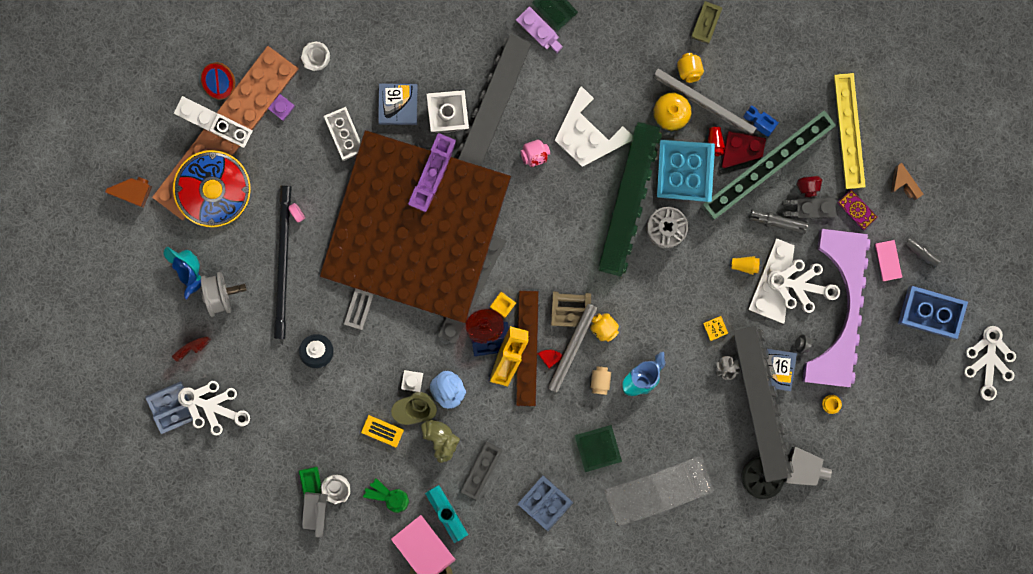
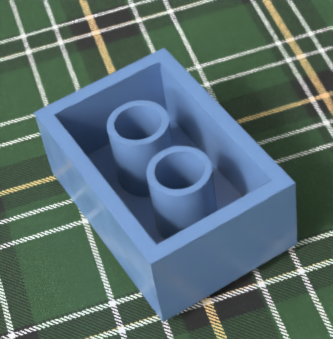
M909 286L898 324L946 338L958 339L968 302L915 286Z

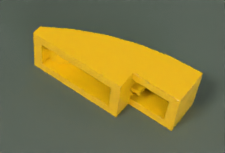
M509 327L497 355L490 382L508 387L528 343V331Z

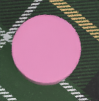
M296 203L289 206L288 209L297 222L305 219Z

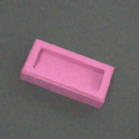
M895 240L875 244L882 281L902 278Z

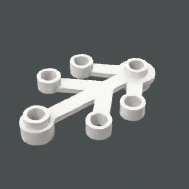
M794 260L792 265L784 271H772L768 275L767 283L769 287L780 292L784 299V306L789 309L795 308L797 301L790 296L785 286L793 288L802 303V310L807 313L813 312L815 305L808 299L803 290L823 294L828 300H835L840 295V289L836 285L830 284L823 287L805 283L813 276L822 273L823 268L820 264H812L807 272L795 280L787 278L796 271L804 269L805 263L802 260ZM797 262H800L801 267L799 269L796 268ZM815 266H818L819 271L817 273L814 272ZM776 276L779 278V282L777 284L774 283V278ZM830 288L833 290V294L831 296L828 295V290ZM790 299L793 301L792 306H788V300ZM808 303L811 305L810 310L806 309V304Z
M996 326L987 327L983 332V339L965 351L966 356L972 359L977 357L978 352L988 345L987 353L972 366H967L964 369V375L972 378L986 364L984 386L980 389V396L982 399L989 401L993 400L997 395L996 389L992 386L994 365L1002 373L1003 380L1012 381L1015 376L1014 372L1009 370L995 354L997 346L1004 354L1003 357L1006 362H1013L1016 359L1015 352L1010 351L1002 341V331ZM991 332H994L996 335L994 339L989 337ZM970 349L975 351L974 356L969 355ZM1008 353H1012V360L1007 359ZM969 368L973 370L972 375L967 374ZM1006 372L1011 373L1010 379H1006ZM986 389H989L991 392L988 397L984 394Z
M211 381L206 386L197 390L192 388L182 389L178 394V401L182 406L188 407L193 418L192 424L197 429L202 428L205 421L199 416L196 405L204 409L211 425L210 432L214 436L220 435L223 430L222 426L218 424L214 412L233 419L235 424L240 427L247 425L250 421V415L246 411L234 412L217 405L225 400H233L237 396V392L233 388H229L224 393L208 400L199 397L208 392L215 393L219 389V384L216 381ZM215 384L216 390H211L209 385ZM233 391L234 397H228L227 392ZM186 394H189L191 396L190 401H186L184 399V396ZM240 415L245 417V421L242 423L238 421ZM196 419H200L202 421L201 426H197L195 424ZM214 426H218L220 428L219 433H215L213 431Z

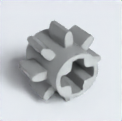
M724 356L719 362H716L717 376L722 375V378L725 380L734 379L736 374L740 373L738 360L734 361L730 356Z

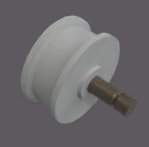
M221 271L217 272L216 276L208 278L205 275L201 276L203 291L201 295L211 317H214L215 313L223 311L231 313L229 295L247 291L245 283L227 288Z

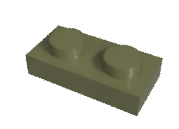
M705 1L691 38L709 44L722 7Z

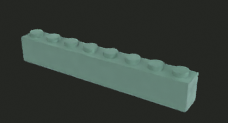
M824 110L712 197V202H705L701 207L712 221L834 128L836 124Z

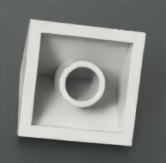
M465 90L426 94L430 132L450 133L469 129Z

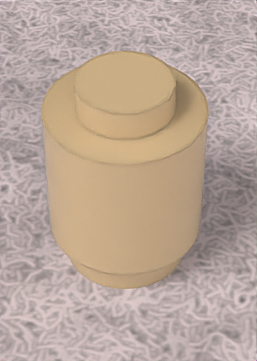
M596 367V370H592L590 387L592 388V393L607 395V391L610 390L611 372H608V368Z

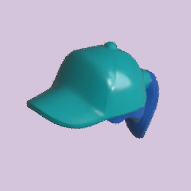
M166 247L163 252L164 257L172 263V268L177 271L180 281L186 285L184 298L188 299L190 294L196 292L202 286L201 276L199 275L200 263L197 256L190 250H183L177 253L171 248Z

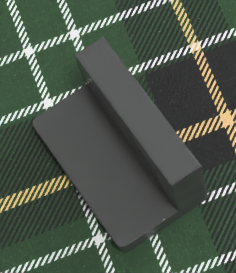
M306 492L304 495L302 528L316 530L315 537L323 538L326 527L328 494Z

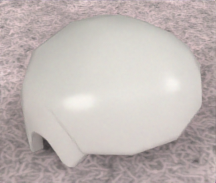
M315 41L308 43L303 48L301 59L304 67L312 71H318L328 65L330 52L325 44Z
M332 475L324 479L321 485V493L328 494V501L333 504L346 502L350 495V484L345 477Z

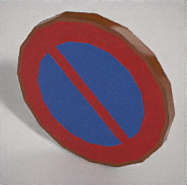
M213 62L204 67L201 73V84L209 96L221 100L232 95L235 89V78L230 68L225 64Z

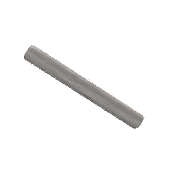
M592 304L587 305L549 384L551 391L558 392L597 311L596 306Z

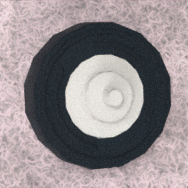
M314 334L306 337L301 342L299 356L306 366L322 368L331 362L334 349L327 337Z

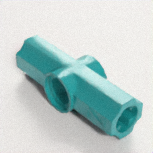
M440 485L427 491L425 495L452 541L456 543L469 535ZM443 509L451 510L452 517L450 519L442 517L441 512Z

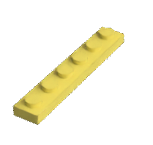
M854 73L834 75L845 189L865 188Z

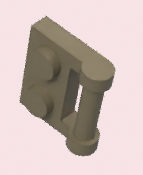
M553 291L551 326L577 327L587 305L591 304V293L577 295L559 294V292ZM558 301L584 302L585 308L558 307Z

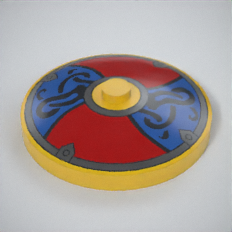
M206 150L191 155L180 165L173 181V196L177 207L187 219L201 226L219 227L234 221L244 211L250 197V181L242 164L233 156L222 151Z

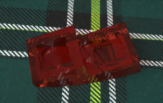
M203 337L183 346L171 357L180 362L191 350L195 353H200L212 339L210 337Z

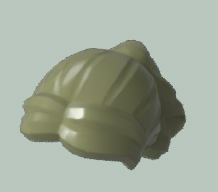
M433 420L424 422L421 425L423 439L433 442V448L435 449L434 457L437 458L439 463L451 460L460 441L459 437L454 435L450 427L442 422Z

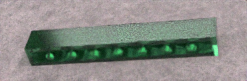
M637 122L635 125L598 267L600 272L620 277L622 273H626L628 263L625 260L627 255L631 254L633 244H630L631 237H635L638 228L635 225L636 218H640L643 207H640L641 199L645 200L647 188H645L646 180L650 181L652 175L650 165L651 162H655L657 151H654L656 143H660L662 133L659 132L660 127Z

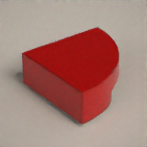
M543 350L538 353L548 368H551L563 357L560 352L554 350Z

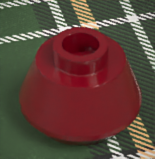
M819 176L804 177L798 179L796 184L801 194H805V197L817 196V192H820L823 180Z

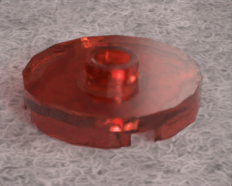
M481 309L468 317L466 331L469 338L475 342L487 343L490 340L495 341L504 331V321L502 316L495 310Z

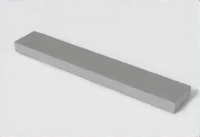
M657 69L653 76L654 79L745 134L752 135L755 132L756 127L662 70Z

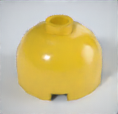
M667 93L661 96L656 101L653 109L654 119L662 129L668 131H677L683 128L689 122L692 114L689 101L678 93Z

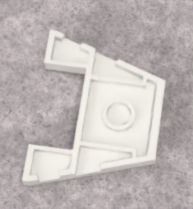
M581 86L557 134L555 142L583 167L633 141L635 137L623 126L610 140L596 129L581 114L594 99Z

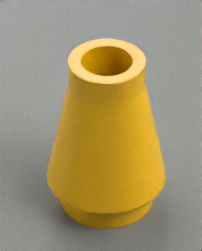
M751 256L732 259V269L752 275L759 273L760 258Z

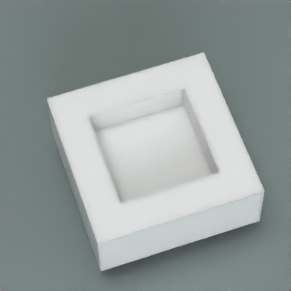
M404 370L401 389L420 392L423 373Z

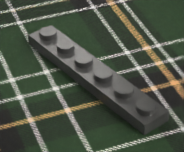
M493 235L468 317L506 243L505 240ZM446 318L438 336L456 344L465 323Z

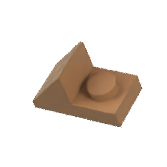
M902 163L895 167L891 193L904 185V192L909 198L916 200L924 195Z

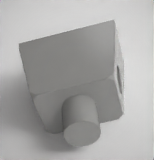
M792 447L789 462H792L794 473H791L792 477L786 478L784 482L817 486L819 478L830 480L832 470L822 467L824 459L800 448Z

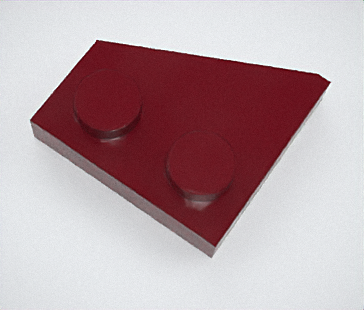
M728 131L722 168L762 158L766 138Z

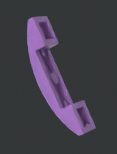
M440 133L437 134L431 148V154L418 185L415 186L408 203L409 205L422 211H427L443 178L456 140Z

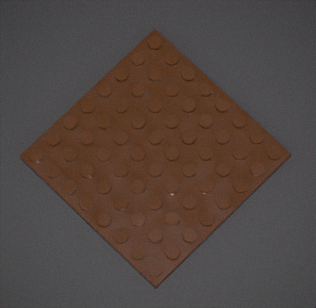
M365 130L320 277L466 323L512 176L451 157L433 200L425 212L408 203L415 186L418 185L431 151Z

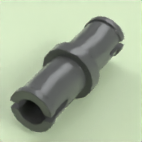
M910 237L904 244V247L917 255V259H922L933 269L942 260L930 252L927 246L924 247L913 237Z

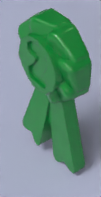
M376 478L370 486L378 492L365 488L364 498L384 501L387 508L394 513L405 511L409 505V498L406 492L400 489L390 491Z

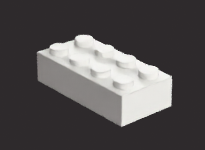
M344 107L325 115L324 118L342 160L345 161L357 156L361 141L347 108Z

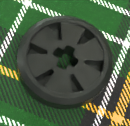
M761 457L750 460L742 471V483L745 490L753 497L759 499H769L777 495L781 491L785 479L759 482L758 479L760 477L758 475L760 473L764 474Z

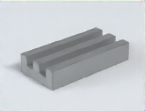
M355 288L344 325L363 330L374 294ZM358 293H361L362 296L354 317L353 323H351L349 321L356 303V299ZM367 295L369 298L360 325H357L364 299Z

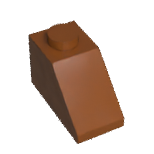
M138 177L137 180L130 178L107 188L105 192L144 208L152 186L148 185V180Z

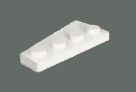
M779 239L775 240L748 308L752 312L782 324L785 322L786 315L784 299L778 290L769 287L767 277L772 271L782 272L792 265L794 245ZM777 276L774 278L775 284L779 282V278Z

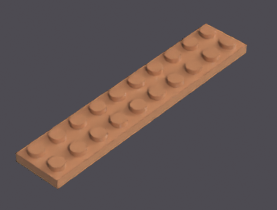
M267 46L217 113L253 130L299 69L271 47ZM204 129L152 198L184 221L186 217L177 207L173 196V181L180 165L191 155L206 150L222 151L233 156L240 146Z

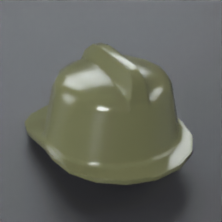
M416 392L410 397L396 401L391 409L394 420L404 425L431 420L437 412L432 396L423 392Z

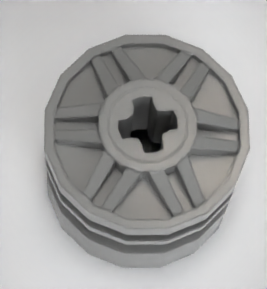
M662 207L656 210L650 216L646 225V234L649 241L662 249H670L677 246L683 241L688 232V222L685 215L673 207ZM663 223H666L667 225H672V227L670 228L671 232H669L668 230H663V228L665 227Z

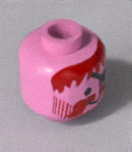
M535 140L524 144L523 150L520 153L525 165L528 164L530 167H535L547 162V155H550V150L547 144H543L541 140Z

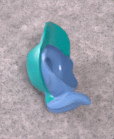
M664 352L658 353L655 356V361L640 363L624 378L622 388L626 395L648 394L658 385L660 371L666 364Z

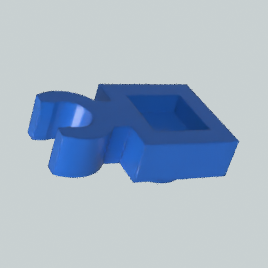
M750 106L743 116L747 121L754 122L753 126L767 137L770 136L779 123L765 112L760 114L754 106Z

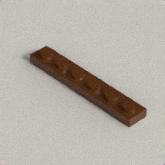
M519 291L518 329L528 331V343L521 355V362L517 368V406H536L539 291Z

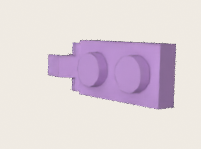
M530 6L516 19L542 47L546 49L551 47L556 53L562 49L563 46L557 41L559 36Z

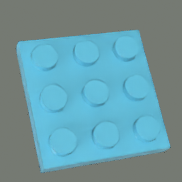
M660 140L657 197L712 202L715 144Z

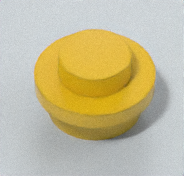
M828 395L822 401L824 411L829 414H835L841 409V400L836 395Z

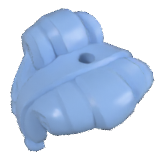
M451 371L441 372L430 383V392L433 398L443 408L457 407L461 404L466 394L462 380Z

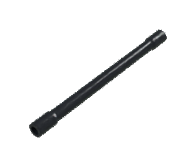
M280 186V225L274 339H285L286 337L285 313L290 216L288 208L291 204L292 186Z

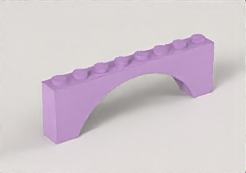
M827 229L819 230L817 249L835 264L843 278L847 292V314L843 328L831 347L817 358L804 363L802 382L851 387V384L855 382L853 365L857 363L855 346L859 345L860 335L857 334V328L861 326L862 321L859 310L860 307H863L864 296H861L862 288L864 289L866 285V277H863L864 269L866 270L868 266V258H865L866 250L869 251L870 239H867L868 234Z

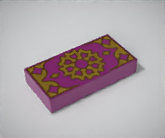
M852 189L837 202L862 230H865L878 218Z

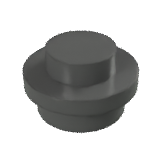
M804 334L800 335L795 341L797 352L803 354L810 351L812 345L811 338Z

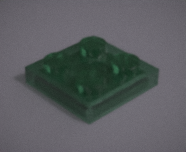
M612 425L574 435L585 472L622 462Z

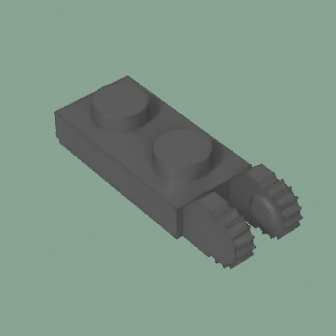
M836 198L782 200V205H797V212L785 211L782 212V217H836Z

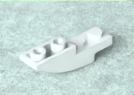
M183 96L173 113L243 148L253 131Z

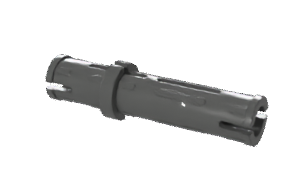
M752 209L749 221L765 224L766 227L775 226L806 234L805 229L808 227V222L774 215L773 212L765 213Z

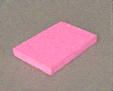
M422 515L391 539L417 574H439L456 560Z

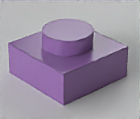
M279 94L268 109L284 121L295 105Z

